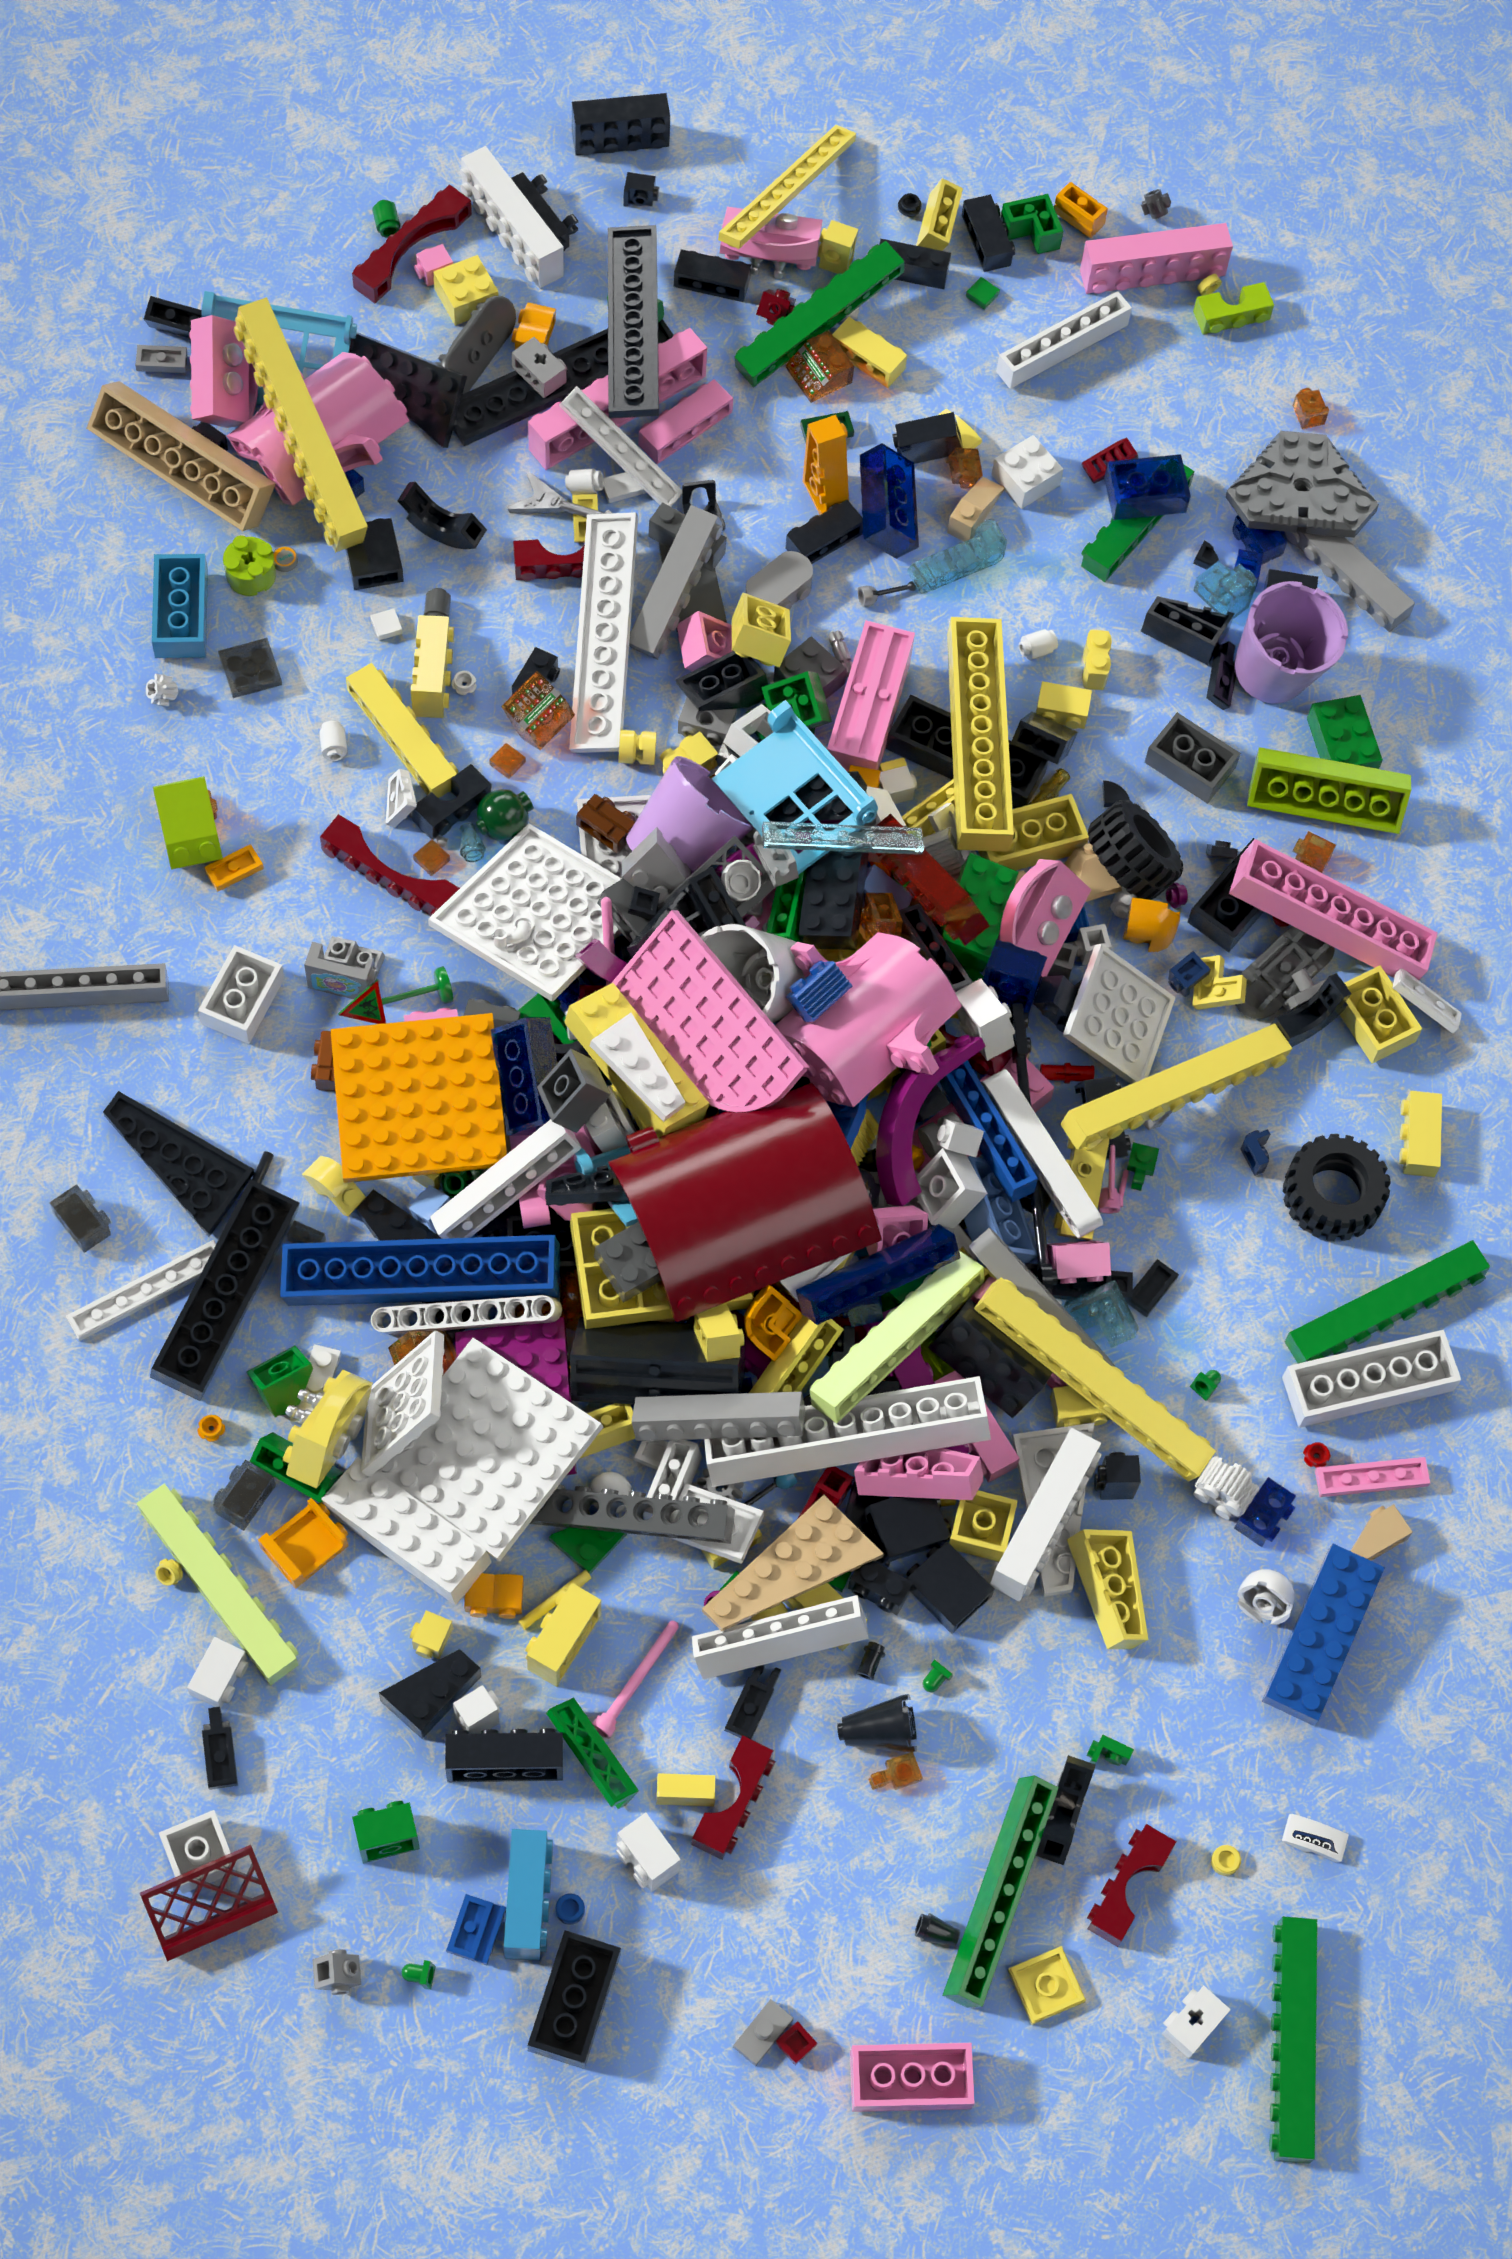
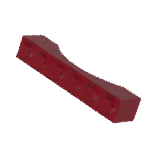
M450 184L444 190L438 191L432 201L427 205H423L418 213L411 220H407L398 232L390 235L386 242L379 249H375L364 263L355 267L352 273L353 288L374 304L391 290L395 268L408 249L430 235L456 230L472 215L471 199Z
M339 814L320 836L321 849L328 857L339 859L349 870L354 872L357 870L365 875L366 879L372 884H380L392 896L396 898L401 897L413 909L417 911L422 910L429 914L430 917L460 889L446 879H417L389 868L369 849L362 836L360 827Z

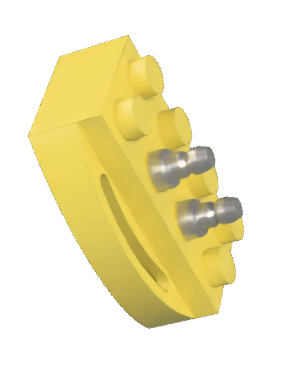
M342 1370L336 1379L332 1377L327 1379L323 1388L324 1395L321 1393L316 1395L302 1389L299 1391L297 1397L301 1401H307L308 1404H311L313 1411L309 1409L304 1411L295 1406H288L285 1413L289 1417H295L302 1425L301 1427L294 1425L288 1435V1441L292 1442L293 1446H289L283 1456V1461L289 1463L287 1476L314 1488L320 1485L337 1459L344 1455L349 1442L357 1437L364 1421L373 1382Z

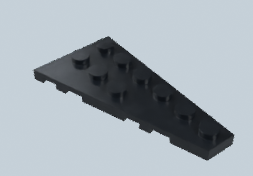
M120 1091L116 1093L103 1111L105 1118L207 1236L210 1237L254 1175V1169Z

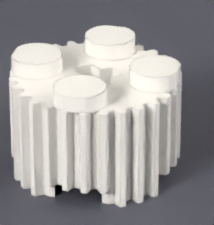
M1216 1456L1211 1459L1196 1482V1490L1193 1495L1197 1500L1203 1503L1209 1502L1210 1505H1213L1216 1508L1215 1512L1224 1519L1229 1520L1232 1515L1234 1517L1242 1516L1260 1488L1257 1484L1252 1483V1480H1250L1252 1477L1251 1472L1243 1468L1242 1465L1235 1463L1234 1466H1229L1227 1463L1224 1464L1222 1462L1223 1458Z

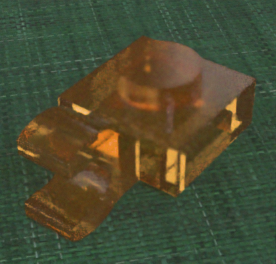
M910 1752L886 1760L885 1766L887 1770L873 1773L870 1775L871 1778L868 1779L872 1790L881 1788L891 1782L894 1789L897 1790L921 1782L923 1777L914 1753Z

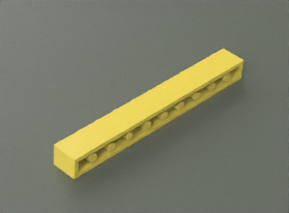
M1272 1024L1071 1109L1060 1125L1077 1150L1086 1146L1093 1148L1107 1137L1114 1139L1128 1128L1134 1130L1149 1119L1155 1121L1161 1118L1165 1112L1170 1110L1176 1112L1183 1108L1186 1103L1191 1101L1197 1103L1207 1094L1213 1093L1215 1095L1220 1093L1228 1085L1233 1084L1237 1086L1251 1075L1258 1077L1272 1066L1276 1069L1287 1061L1286 1057L1293 1048L1277 1025Z
M1002 1277L990 1285L974 1307L977 1312L1188 1482L1201 1475L1216 1452L1210 1446L1209 1441L1192 1432L1186 1422L1171 1415L1167 1411L1166 1406L1161 1402L1151 1399L1146 1394L1144 1388L1125 1378L1124 1373L1119 1368L1111 1366L1104 1361L1103 1356L1098 1351L1090 1349L1083 1344L1077 1334L1067 1331L1062 1327L1056 1317L1046 1314L1041 1310L1035 1300L1025 1297L1020 1293L1014 1283Z

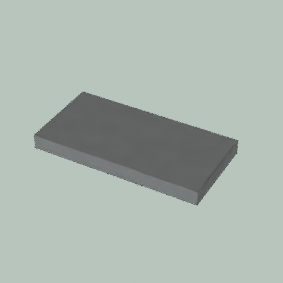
M659 543V552L663 565L670 548ZM702 566L700 569V580L696 586H692L689 593V603L685 609L682 608L678 616L680 618L679 623L697 611L727 623L716 570L714 568L713 571H710Z

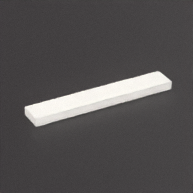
M577 386L559 404L659 505L663 502L671 507L682 496V490Z
M212 1240L66 1315V1319L77 1339L81 1341L197 1281L216 1242Z

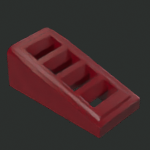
M1126 437L1083 461L1082 467L1094 484L1136 466L1138 453ZM1104 460H1106L1109 467L1105 465V463L1103 462ZM1095 464L1098 465L1101 472L1098 473V471L1094 467Z

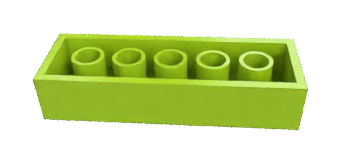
M1259 747L1248 789L1247 806L1400 834L1412 790L1411 775Z

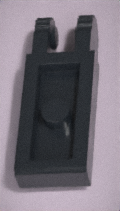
M765 1666L755 1667L751 1678L748 1677L724 1731L739 1738L743 1735L752 1740L774 1693V1687L781 1669L775 1667L771 1672L768 1684L765 1685L758 1681Z

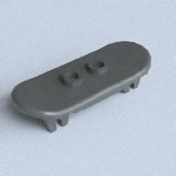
M492 296L487 298L484 303H478L476 306L478 310L472 311V317L455 338L448 353L441 354L438 357L440 362H435L467 376L463 394L471 390L515 327L516 310L513 303L504 296Z
M1291 926L1240 974L1247 979L1245 1003L1235 1004V1006L1242 1014L1253 1019H1263L1272 1016L1283 1006L1282 1003L1299 991L1291 975L1306 968L1312 979L1332 960L1335 947Z

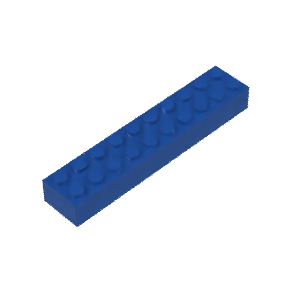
M555 1235L283 1244L280 1297L288 1306L469 1301L539 1295L559 1298L560 1243Z

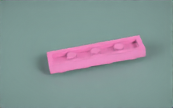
M1425 1457L1317 1467L1315 1470L1319 1497L1428 1487L1430 1484Z

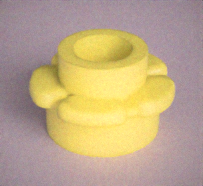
M165 1558L160 1561L159 1566L156 1568V1577L163 1585L177 1584L183 1577L182 1567L177 1561Z

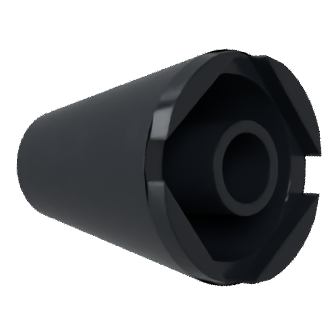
M904 1694L842 1717V1723L837 1724L839 1740H844L846 1746L917 1752V1746H912L911 1740L917 1739L913 1707H908L906 1704V1700H911L910 1695Z

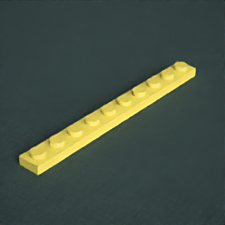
M838 125L831 128L721 229L718 240L731 247L740 249L855 142L856 133Z

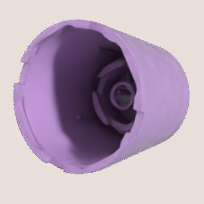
M1281 582L1262 591L1250 608L1234 660L1235 674L1243 689L1260 701L1274 704L1284 703L1294 699L1334 666L1343 655L1346 639L1348 638L1347 622L1340 607L1324 591L1319 588L1314 590L1303 586L1302 582Z
M676 756L628 833L626 842L633 851L658 827L663 834V838L668 844L673 846L678 857L683 863L688 865L693 874L734 835L741 840L753 827L713 780L708 777L710 771L688 758Z

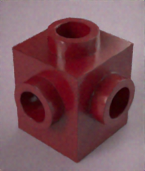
M768 289L763 291L756 315L766 318L768 324L774 325L779 318L787 317L792 313L796 299L790 297L791 293L785 290L777 289L774 291Z

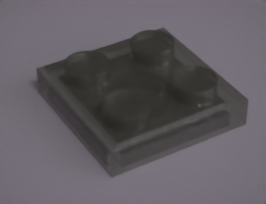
M268 638L218 651L232 698L282 685Z

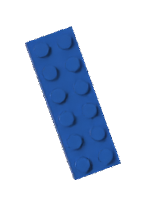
M1334 1543L1330 1546L1262 1702L1313 1726L1319 1721L1385 1567Z

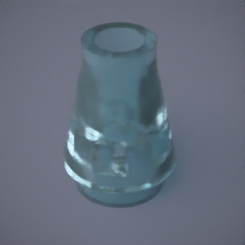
M464 823L460 826V855L467 862H477L484 857L486 848L476 831L475 825L473 823Z

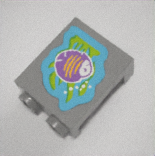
M312 942L304 964L308 988L350 999H355L376 980L378 975V968H375L374 958L368 957L364 969L327 961L324 958L323 945Z

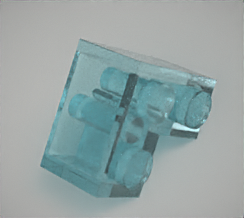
M1217 561L1197 577L1193 591L1216 613L1226 615L1228 611L1235 613L1234 618H1236L1250 606L1257 579L1250 570H1246L1241 564L1230 570Z
M1115 1280L1066 1301L1063 1307L1083 1330L1099 1324L1111 1348L1131 1340L1137 1335L1139 1327Z

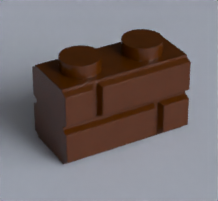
M594 794L576 815V825L617 854L626 846V837L636 822L631 813L627 811L621 812L615 808L612 800L608 797L601 798L597 794Z

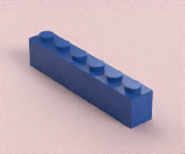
M968 1060L939 1082L964 1124L984 1131L979 1150L1010 1202H1015L1035 1192L1038 1178Z

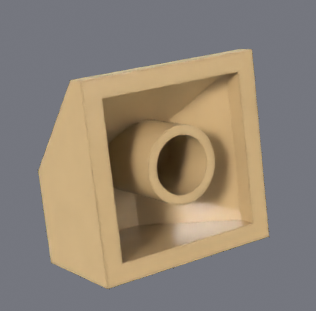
M1090 843L1074 849L1064 863L1091 889L1085 902L1122 891V887L1116 882V879L1113 876L1111 877L1104 865L1100 863Z

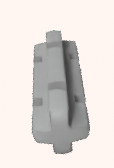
M837 630L831 632L828 639L833 647L832 651L835 658L847 668L846 677H849L853 663L850 662L851 657L846 643L843 642L842 632Z

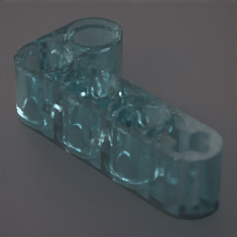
M988 519L976 528L974 538L913 563L908 568L907 573L919 593L930 592L1000 562L1005 555L1007 539L994 519Z

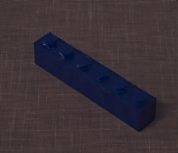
M937 1224L797 1289L796 1293L802 1314L816 1325H819L960 1259L955 1234L942 1225Z

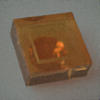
M507 743L489 759V765L508 779L526 762V757Z
M432 839L413 855V860L430 876H433L450 861V855Z

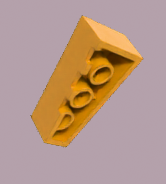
M836 415L810 423L807 428L802 481L820 515L828 511L836 503L840 504L845 500L849 501L846 449L848 434L843 423L840 424Z

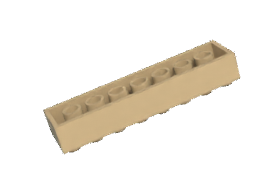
M117 381L102 385L86 429L241 531L259 526L275 487V482L122 382Z

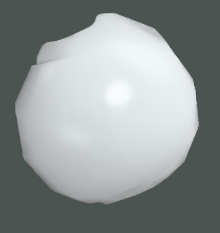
M736 860L726 866L721 875V882L731 899L735 901H748L756 896L761 887L760 871L749 860Z
M612 1471L601 1473L592 1480L588 1487L592 1489L591 1492L601 1493L602 1489H613L619 1491L618 1495L627 1496L629 1491H632L629 1481L623 1475ZM595 1502V1503L592 1504V1505H594L597 1509H599V1503H598V1502ZM619 1506L616 1510V1514L625 1509L626 1506Z

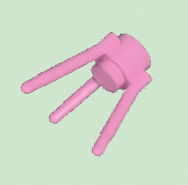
M1115 1145L1110 1146L1109 1186L1101 1189L1098 1204L1099 1212L1106 1214L1118 1213L1120 1208L1123 1207V1197L1129 1173L1127 1169L1123 1171L1119 1192L1117 1193L1115 1188Z

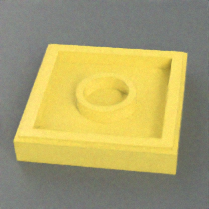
M1062 1946L1010 1967L1007 1970L1031 2025L1086 2002Z

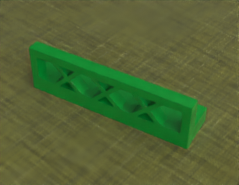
M573 1697L550 1708L546 1712L547 1716L559 1732H563V1739L611 1807L616 1806L617 1809L626 1806L639 1790Z

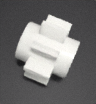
M155 674V680L151 679L147 682L146 695L151 699L152 704L169 706V700H175L178 695V686L172 681V676Z

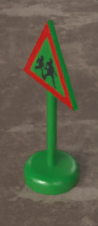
M442 966L434 971V985L381 999L379 984L376 979L341 1010L338 1015L375 1024H386L383 1005L433 991L438 992L443 1003L453 1002L451 983L446 969Z

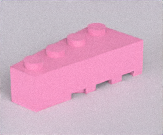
M944 1448L859 1462L854 1470L858 1495L973 1500L983 1483L980 1457Z

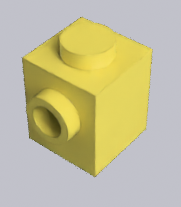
M426 1610L421 1622H416L410 1633V1638L413 1639V1649L416 1650V1654L426 1659H431L432 1657L440 1659L453 1630L452 1621Z

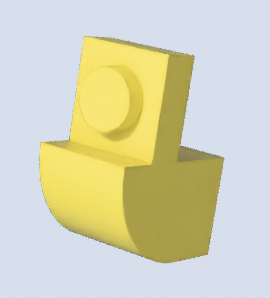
M320 1156L302 1174L314 1190L320 1195L328 1196L344 1216H349L366 1198L354 1182H343L342 1166L329 1157Z

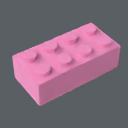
M972 2043L852 2045L851 2047L852 2112L972 2109L975 2104Z

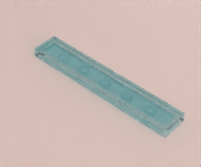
M763 822L762 824L763 848L923 854L924 850L922 828Z

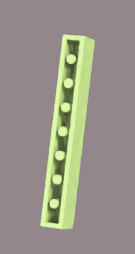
M959 1250L952 1257L946 1258L935 1273L928 1275L919 1288L910 1292L903 1303L896 1309H892L878 1326L871 1328L868 1335L859 1344L853 1345L849 1353L841 1361L835 1362L823 1378L817 1379L810 1389L812 1406L835 1423H838L985 1282L984 1267Z
M164 1483L136 1503L139 1512L175 1560L181 1565L184 1572L269 1685H273L299 1666L296 1658L299 1655L297 1649L291 1641L286 1643L279 1635L282 1633V1630L273 1618L268 1621L262 1613L266 1609L256 1596L252 1599L246 1592L249 1587L241 1575L234 1576L230 1571V1568L233 1566L224 1553L218 1555L213 1548L216 1545L213 1538L207 1531L202 1533L197 1525L200 1522L191 1510L186 1512L181 1506V1503L184 1501L176 1489L169 1490Z

